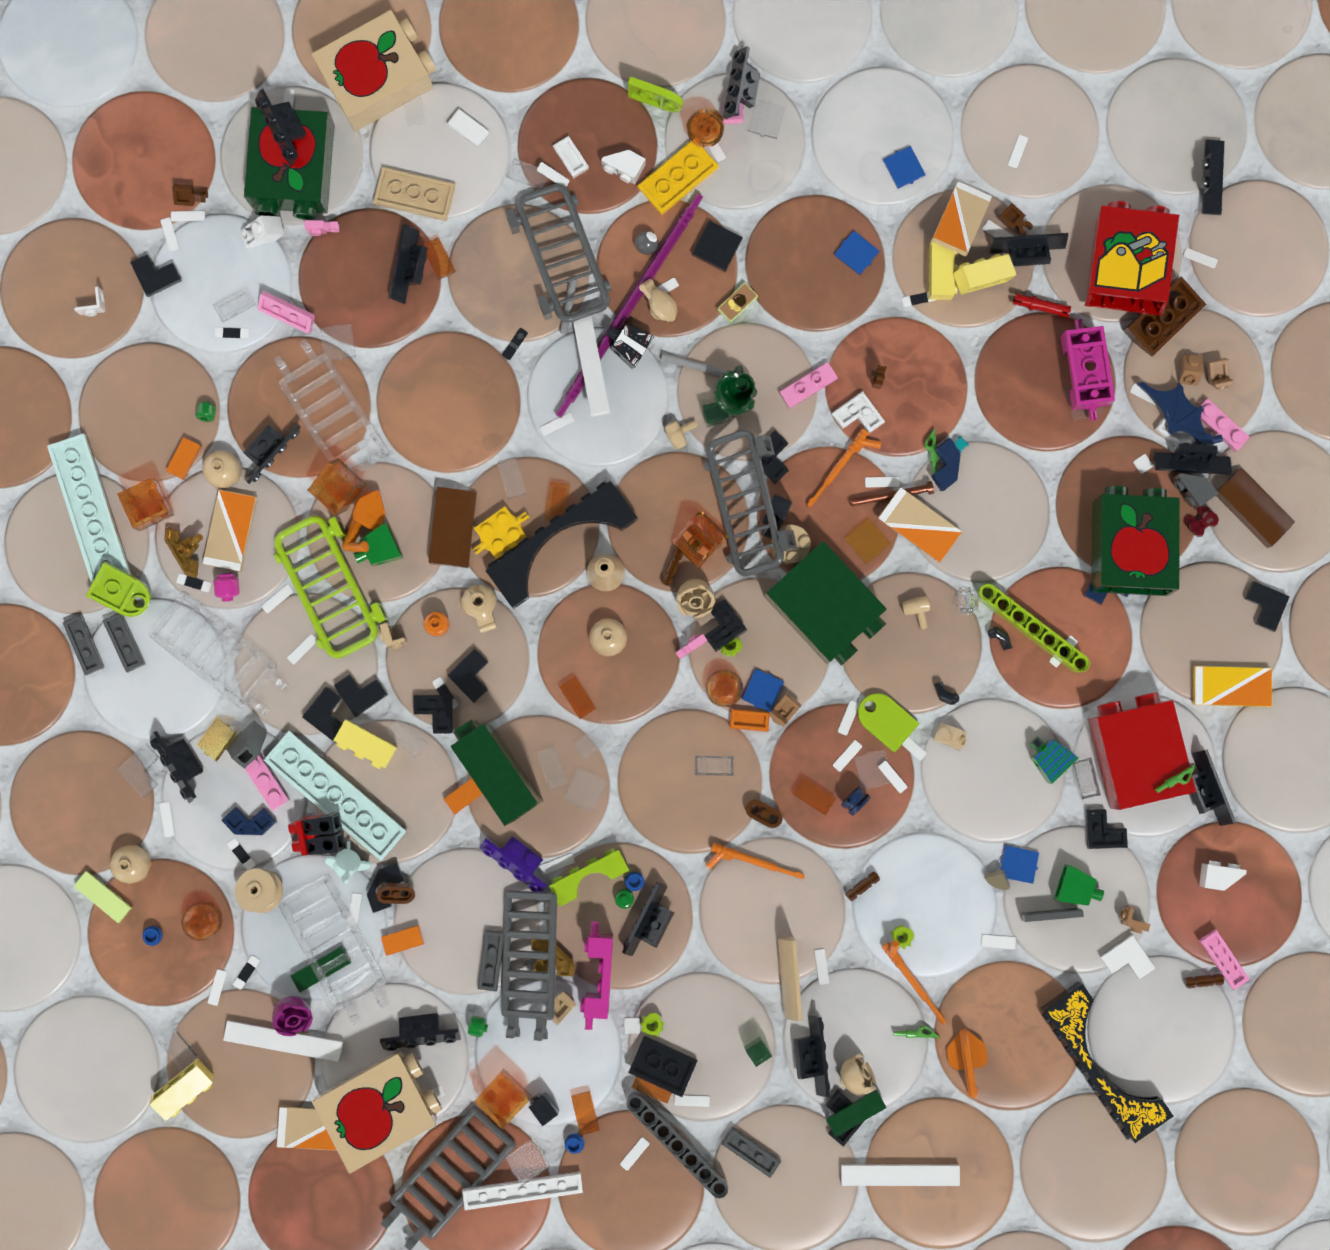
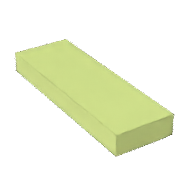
M86 871L74 885L78 891L117 923H120L133 908L89 871Z

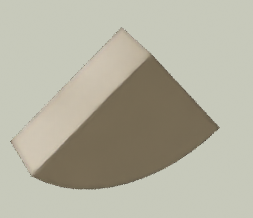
M1004 870L985 873L984 878L991 886L1002 890L1010 889V884Z

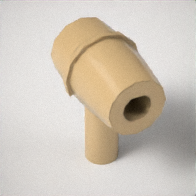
M695 420L683 426H680L678 421H673L664 428L667 438H669L673 447L677 450L688 445L684 433L698 427Z
M917 596L902 602L904 614H917L920 629L928 628L924 612L931 609L929 598L927 596Z

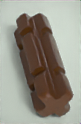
M674 549L671 556L672 559H670L665 571L666 575L662 579L663 585L669 587L672 585V578L675 577L680 564L679 560L683 556L682 551Z
M876 872L870 873L868 878H864L853 886V889H849L845 893L846 897L850 901L855 900L857 895L863 894L872 887L873 883L876 884L880 881V877Z
M1222 974L1195 976V978L1186 977L1184 982L1186 988H1195V986L1198 988L1214 986V984L1217 986L1224 984V977Z

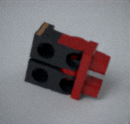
M339 811L324 815L304 816L288 824L289 833L298 834L299 839L292 841V851L301 852V855L304 856L308 854L339 853L346 848L343 831H339L342 829Z

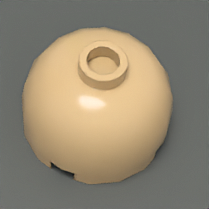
M217 450L210 453L205 458L202 467L205 479L212 486L219 489H228L230 486L237 484L243 470L238 457L226 450Z
M700 579L686 581L677 591V607L685 616L687 614L693 615V618L706 616L713 610V605L715 604V595L712 587Z
M612 618L601 619L591 628L589 634L590 644L599 655L606 657L615 656L621 653L626 646L628 640L627 631L618 620Z
M131 844L123 846L114 852L110 860V870L118 881L133 884L147 877L152 862L146 849Z
M859 1053L843 1063L840 1083L843 1088H847L849 1092L855 1095H865L876 1090V1087H873L876 1079L868 1062L864 1064L862 1061L864 1056Z

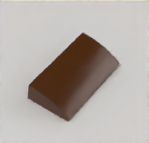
M1181 276L1170 284L1169 299L1162 316L1140 313L1123 331L1136 345L1152 357L1207 304Z
M1242 467L1217 489L1219 494L1216 497L1266 548L1272 547L1295 523Z
M437 487L429 564L469 568L477 492Z

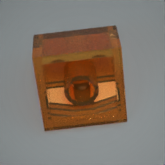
M701 510L688 521L671 543L678 550L682 551L683 555L699 569L729 536Z

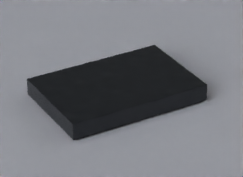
M644 1036L628 1073L682 1098L698 1060Z

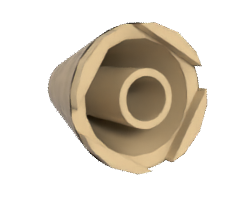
M609 553L595 556L587 567V578L590 584L597 590L604 592L618 588L625 576L622 561ZM603 567H608L607 571H602L601 569Z

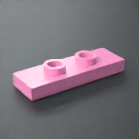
M827 362L780 391L779 394L790 409L838 380V377Z
M1214 929L1199 939V942L1232 990L1237 989L1250 980L1217 930Z

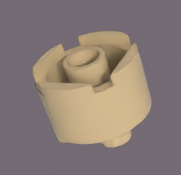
M789 524L781 527L778 531L793 530L798 549L784 551V559L781 564L796 565L808 555L811 541L804 529ZM771 547L772 555L776 559L775 547Z

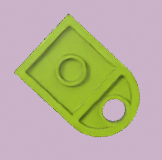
M630 76L628 81V98L668 112L676 113L681 111L684 101L679 95Z
M107 562L102 564L86 594L92 600L128 617L142 614L151 602V592L143 581ZM136 597L143 598L145 601L144 606H137L134 599Z
M884 694L869 695L861 701L858 707V719L862 726L893 753L898 750L920 724ZM872 701L875 704L873 712L865 710L866 702Z

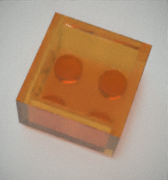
M338 458L327 463L308 488V491L330 512L337 516L347 511L367 484Z
M153 477L117 493L132 528L137 531H142L174 516L160 482Z
M503 1068L479 1093L474 1102L503 1129L528 1103L532 1095Z

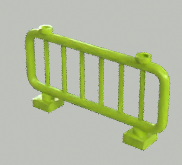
M314 515L280 531L274 540L277 552L273 556L278 564L283 563L319 637L315 639L320 650L324 648L330 657L339 659L375 641L378 636L376 621L384 624L389 619L380 603L371 605L372 611L370 612L333 537L336 536L342 539L346 535L340 519L335 516L328 520L330 524L328 526L322 517ZM313 523L319 524L323 532L322 534L285 552L282 546V540L285 537ZM325 537L331 551L294 569L287 555ZM334 554L340 566L339 568L304 586L301 585L296 572ZM342 571L348 585L310 603L304 589ZM350 588L356 602L319 620L313 606ZM359 605L365 619L327 638L321 623ZM367 622L371 631L368 637L340 651H335L332 648L330 640Z

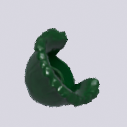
M736 366L733 371H727V373L721 376V379H718L714 394L716 395V404L720 405V410L731 416H738L754 408L755 400L753 398L757 395L758 391L755 388L753 378L744 373L742 366Z

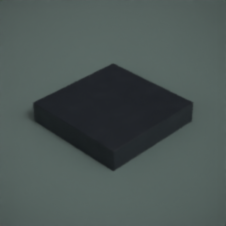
M709 221L692 256L726 273L743 237Z

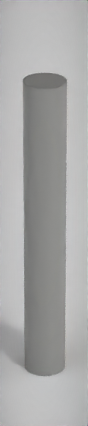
M577 279L569 282L566 298L575 295ZM573 300L565 303L564 314L571 315ZM562 321L561 334L568 333L569 323Z

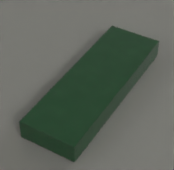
M341 946L290 975L300 993L352 962L344 947Z
M876 1089L825 1119L834 1136L837 1137L887 1107Z

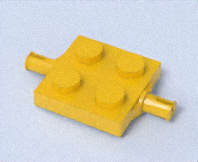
M503 507L474 528L480 536L481 543L472 548V550L476 551L475 554L477 555L484 549H487L497 560L511 548L513 549L520 541L527 537L522 530L521 523L530 517L528 515L525 516L527 514L526 511L515 517L510 514L506 507Z

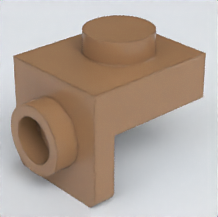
M1182 355V374L1179 378L1181 384L1194 386L1199 384L1203 375L1202 356Z
M1222 358L1207 361L1208 383L1216 389H1225L1228 385L1234 384L1233 380L1229 377V359Z
M786 693L769 715L776 724L785 727L802 704Z
M1126 905L1125 909L1123 908L1120 913L1121 924L1129 926L1130 931L1142 934V930L1149 932L1151 924L1132 919L1134 907Z

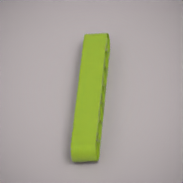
M985 584L978 588L976 596L980 602L1070 671L1080 673L1089 668L1090 661L1083 653L995 586ZM984 588L989 589L991 592L990 598L983 596L982 591ZM999 600L1006 603L1005 610H1001L998 607ZM1014 612L1021 614L1020 622L1014 620ZM1030 624L1036 626L1037 631L1035 634L1029 631ZM1046 635L1051 637V645H1047L1044 642ZM1061 647L1066 648V657L1060 655ZM1077 659H1080L1083 663L1081 669L1075 666Z

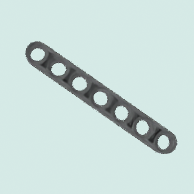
M638 1091L631 1092L627 1097V1108L715 1198H724L728 1193L726 1179L642 1093ZM636 1097L640 1099L641 1103L638 1106H633L630 1100ZM652 1112L655 1117L652 1120H646L644 1114ZM666 1126L669 1129L668 1133L660 1134L658 1132L659 1127ZM675 1140H679L683 1145L681 1148L676 1149L672 1146V1143ZM688 1155H695L696 1161L693 1163L687 1162L686 1157ZM708 1169L710 1170V1175L702 1177L700 1171ZM717 1183H722L724 1185V1189L722 1191H716L714 1189V1186Z

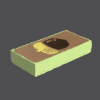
M744 283L718 308V311L732 323L758 298V295Z

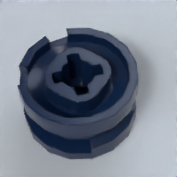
M859 786L841 803V806L849 810L848 813L853 816L871 797L865 794Z

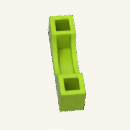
M611 848L603 853L604 857L600 859L594 857L586 862L587 866L581 869L577 866L569 870L570 874L563 878L562 875H559L552 879V884L549 887L552 893L557 894L559 907L578 897L579 882L586 875L602 873L612 880L628 872L630 869L620 850L615 851L614 848Z

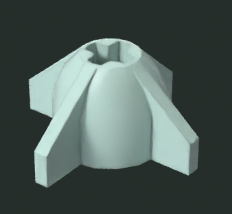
M347 841L345 844L346 848L337 853L335 857L326 856L325 863L334 870L336 875L341 877L345 884L348 883L349 877L353 876L356 872L367 870L371 866V862L361 861L358 854L350 850L351 841Z

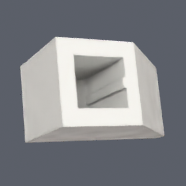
M626 150L603 157L601 163L607 173H615L620 176L622 181L635 184L646 165V160L638 154Z
M260 216L241 230L245 248L272 243L285 235L281 218L278 216Z
M1209 860V864L1202 863L1199 886L1225 891L1246 875L1247 870L1240 869V865L1228 863V867L1221 866V862Z

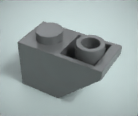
M1183 473L1172 478L1176 489L1180 492L1182 491L1186 497V503L1194 509L1201 507L1219 494L1208 478Z
M253 721L231 740L225 748L231 758L245 769L259 756L267 731L256 721Z

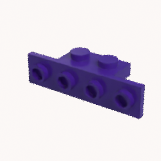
M513 836L502 850L487 838L483 841L480 849H482L486 856L492 857L498 862L500 867L510 871L517 880L523 881L532 892H544L547 885L533 875L534 871L543 861L542 858Z

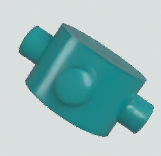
M958 436L954 443L960 453H962L966 446H969V443H966L962 436Z

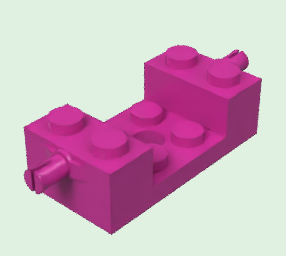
M1082 319L1074 320L1075 329L1066 330L1060 336L1063 355L1068 356L1072 389L1069 391L1072 410H1088L1090 421L1098 420L1096 409L1110 406L1115 401L1104 326L1083 328ZM1085 362L1093 363L1094 370L1088 371L1085 368Z
M591 921V933L589 938L585 940L584 952H588V958H603L599 961V973H602V979L598 981L597 993L587 992L585 998L582 997L580 1012H584L585 1030H593V1018L608 1019L613 935L598 934L599 922Z

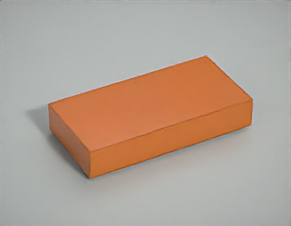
M183 437L166 471L185 480L202 446Z
M731 709L730 728L768 732L770 712Z
M471 778L443 800L454 815H456L480 797L482 792Z
M419 925L381 937L386 956L425 944Z

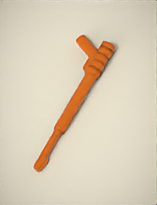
M862 428L824 479V484L815 496L810 498L807 507H811L826 486L832 483L853 453H859L864 446L880 449L881 441L866 439L869 433Z
M715 842L712 844L711 852L716 854L705 864L709 869H712L721 859L728 861L738 859L800 879L805 877L804 874L798 871L793 872L778 867L777 864L744 854L730 847L727 848V846H722Z
M894 940L892 943H885L882 946V949L885 950L884 952L895 963L896 968L905 976L923 1002L927 1003L940 1023L944 1025L946 1020L898 954L899 942Z

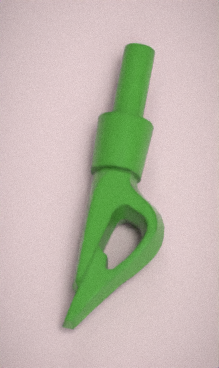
M933 429L924 443L925 449L930 452L932 474L937 471L936 462H938V455L934 450L936 448L935 429ZM930 438L932 441L931 447L927 445Z
M1194 764L1174 777L1165 780V783L1157 787L1155 791L1159 793L1177 783L1187 784L1196 765ZM1185 774H1189L1186 780L1182 779Z
M925 1025L920 1026L916 1031L906 1029V1031H893L894 1036H906V1038H940L939 1035ZM927 1029L931 1033L925 1034L922 1030Z

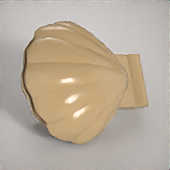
M648 279L639 286L640 291L649 299L650 313L655 319L664 322H673L676 319L678 313L677 305L668 293L657 289L651 279Z
M483 584L471 586L461 598L462 610L467 615L476 618L481 634L497 628L492 614L497 604V596L490 587Z

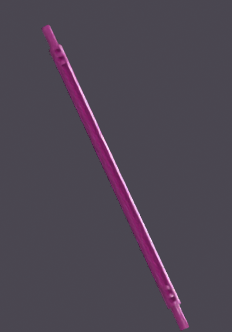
M697 193L688 208L684 209L610 326L612 325L621 330L644 294L640 291L639 286L648 279L653 280L695 215L694 211L703 199L702 195ZM605 334L597 345L600 361L614 341ZM582 369L555 413L559 418L563 417L570 404L574 403L585 386Z

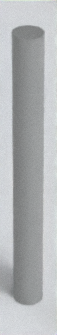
M663 353L661 357L663 361L717 376H723L728 371Z

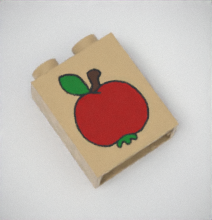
M392 10L387 11L311 54L354 132L433 89L429 75L435 72L436 68L426 50L418 54L415 52L411 43L417 40L418 37L407 18L398 22Z
M400 1049L317 1095L312 1101L349 1174L436 1125L437 1117L435 1113L441 1111L442 1106L432 1088L423 1093L416 1078L423 1075L424 1072L414 1053L404 1057Z

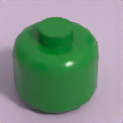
M209 401L199 403L195 413L196 418L203 422H212L215 418L216 407Z
M628 889L619 890L615 895L616 905L621 909H627L632 906L634 902L633 893Z
M472 1016L468 1026V1034L470 1036L482 1037L488 1029L486 1019Z

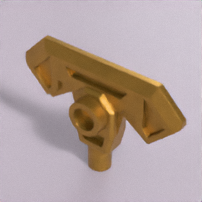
M166 528L164 540L182 571L187 576L197 577L199 563L191 559V556L198 549V543L203 540V536L197 534L194 537H188L180 541L179 530Z
M531 939V950L548 952V940ZM556 944L555 966L557 975L574 976L575 962ZM537 959L532 971L547 972L548 960Z

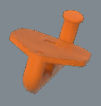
M366 491L357 499L342 543L343 550L351 552H367L369 550V545L366 541L361 543L355 542L361 525L373 531L383 524L385 510L379 491Z
M963 1028L947 1047L948 1063L955 1070H965L967 1094L970 1098H975L979 1090L976 1087L974 1068H981L987 1063V1050L985 1043Z

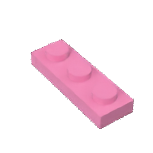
M265 291L260 294L257 310L307 334L312 331L314 314Z
M1208 398L1200 405L1203 408L1201 421L1216 435L1221 434L1223 442L1234 452L1238 451L1250 438Z
M259 754L245 770L270 809L274 811L290 799Z

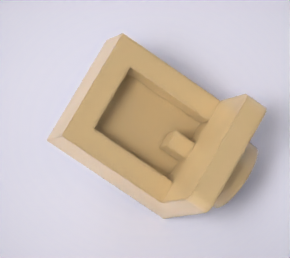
M389 623L379 625L381 629L378 630L381 641H385L387 648L396 650L404 647L403 644L407 643L406 638L395 640Z
M940 722L934 741L960 751L966 744L967 733Z
M561 991L555 997L554 1018L552 1021L556 1025L576 1006L574 998L569 993Z

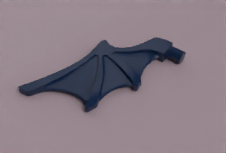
M1144 382L1137 383V386L1160 409L1166 420L1170 435H1174L1179 431L1191 435L1200 445H1214L1223 442L1221 434L1212 436V433H1206L1201 421L1202 406L1196 407L1188 401L1180 382L1177 383V387L1168 391L1153 389Z

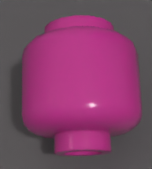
M233 573L218 574V577L213 580L214 595L217 598H221L222 602L233 601V597L239 595V579L233 576Z

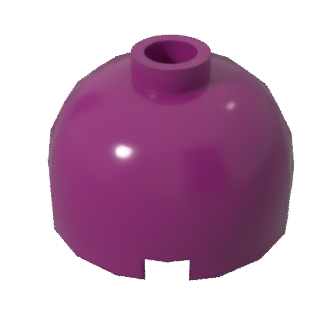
M297 996L283 998L275 1005L272 1012L273 1026L276 1032L283 1036H296V1033L301 1030L305 1032L311 1026L313 1020L309 1004Z

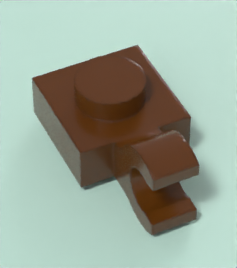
M174 184L172 186L174 205L193 206L195 201L205 203L206 198H208V190L206 189L194 191L193 185Z

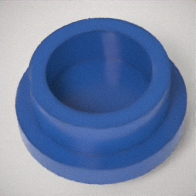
M630 872L625 878V885L631 891H638L644 885V877L639 872Z
M157 926L147 927L142 935L143 941L150 946L159 944L163 938L161 929Z
M575 1133L567 1136L565 1148L568 1152L576 1154L584 1148L585 1143L582 1136Z

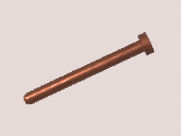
M927 481L926 485L904 489L911 495L926 492L929 495L934 494L932 481ZM897 490L853 498L849 500L850 506H857L892 499Z

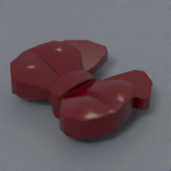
M1198 507L1197 511L1201 517L1199 520L1191 515H1187L1185 519V526H1188L1190 532L1197 537H1202L1206 528L1218 525L1219 518L1215 512L1209 510V507Z

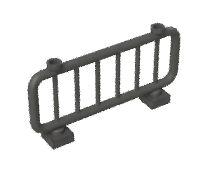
M553 184L520 196L516 203L518 214H515L512 208L506 210V218L512 234L519 233V225L523 226L550 298L547 301L546 295L538 297V303L544 319H551L552 311H555L558 319L569 323L606 310L610 303L608 292L611 291V286L608 280H603L575 207L579 205L575 194L571 195L567 187L561 184ZM553 192H561L563 194L565 202L526 215L523 207L525 202ZM567 205L572 219L534 232L532 231L528 218ZM574 223L578 236L539 249L534 235ZM577 240L581 241L585 253L545 266L541 252ZM587 257L591 271L552 284L547 270ZM591 274L594 275L598 288L560 301L558 300L554 287ZM600 291L602 296L601 304L571 315L563 313L561 304Z
M746 429L711 441L707 447L708 460L703 462L705 470L711 471L728 540L730 552L726 553V560L729 564L733 563L736 572L744 577L779 567L784 559V551L798 549L793 530L778 531L761 457L775 455L771 437L763 435L755 437L751 431ZM743 437L748 439L751 449L716 461L714 450L717 446ZM752 453L755 468L720 479L717 464ZM753 472L757 473L759 487L725 498L722 487L723 482ZM761 490L763 506L729 516L726 501ZM763 509L766 510L769 524L734 535L731 524L732 519ZM770 528L773 543L738 553L735 538ZM775 547L776 559L774 561L748 569L742 567L739 557Z

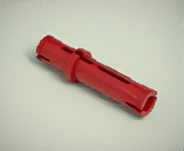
M1015 293V298L1012 301V305L1026 307L1030 311L1038 310L1066 318L1069 317L1068 313L1071 312V306L1038 299L1034 295L1030 297Z

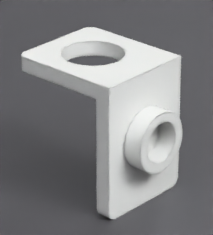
M95 287L97 305L75 307L74 309L79 315L91 317L96 316L97 313L106 312L104 291L100 287Z

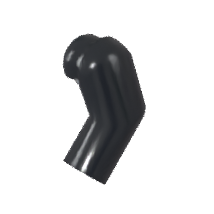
M993 627L988 630L989 638L1000 640L1003 651L1013 648L1009 635L1005 630L999 627Z
M943 681L934 684L940 701L949 705H955L959 702V695L946 691Z

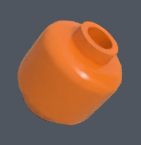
M438 611L429 613L424 619L425 631L434 637L444 636L450 628L449 618Z

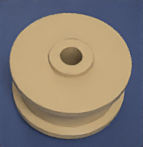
M250 869L244 872L236 882V901L241 908L248 912H270L277 907L282 899V882L272 871Z

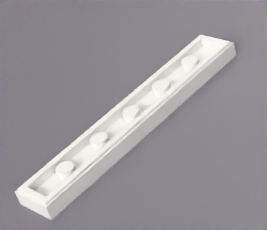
M588 316L574 321L573 324L591 417L608 414L610 409L592 317Z
M231 1020L227 1021L223 1041L336 1062L340 1061L344 1041L296 1033V1036H283L278 1034L274 1028Z
M841 1164V1185L960 1186L959 1164Z
M578 1171L463 1188L462 1192L464 1209L471 1210L583 1193L581 1173Z

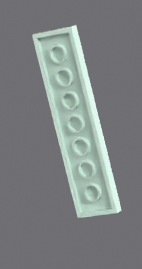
M83 433L48 445L49 454L91 584L104 562L131 575L87 436Z
M291 731L286 733L263 760L325 814L339 811L342 828L380 861L388 855L407 832L406 829Z

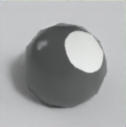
M643 231L636 236L635 247L641 254L649 255L657 250L659 242L653 232Z

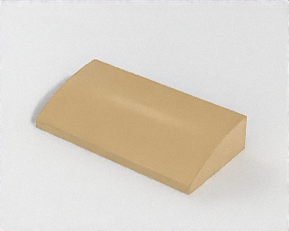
M794 937L778 938L784 1017L794 1021H803L796 940Z

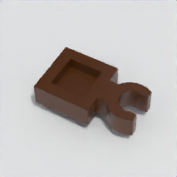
M1013 203L998 217L1011 231L1016 227L1020 236H1026L1027 234L1023 227H1027L1029 230L1033 228L1032 223L1023 220L1026 215Z
M878 365L876 370H872L870 381L874 382L873 388L880 389L882 387L887 366Z

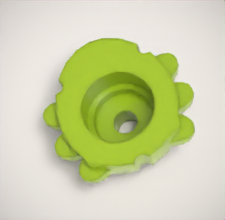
M736 638L724 646L721 654H726L727 657L730 655L735 657L743 648L741 640Z
M900 925V928L896 926L894 928L895 931L892 930L890 932L892 940L899 942L898 949L900 947L906 949V946L910 947L911 941L914 939V932L908 927L905 928L904 925Z
M650 1013L648 1016L642 1017L643 1022H641V1026L643 1028L641 1031L650 1035L660 1036L659 1032L663 1031L662 1026L665 1025L661 1021V1017L657 1013Z

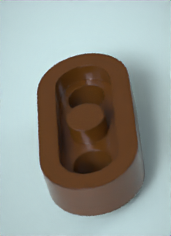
M751 800L747 803L745 810L750 818L769 828H777L781 825L783 818L777 809L759 800ZM755 805L759 808L757 813H753L751 810ZM770 815L776 816V820L774 822L769 821Z
M386 882L380 884L375 890L376 897L381 903L407 904L415 898L414 888L408 883Z

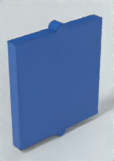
M911 146L899 152L895 151V154L883 159L897 189L913 184L914 181L926 175Z
M853 231L846 241H842L841 247L834 256L858 275H861L866 267L872 264L871 261L879 253V250Z
M755 669L742 700L753 704L755 708L759 707L771 713L784 681L773 677L771 673L766 674Z
M1005 846L1003 859L1000 860L1002 863L1001 870H1004L1007 879L1033 884L1035 872L1038 870L1039 852Z

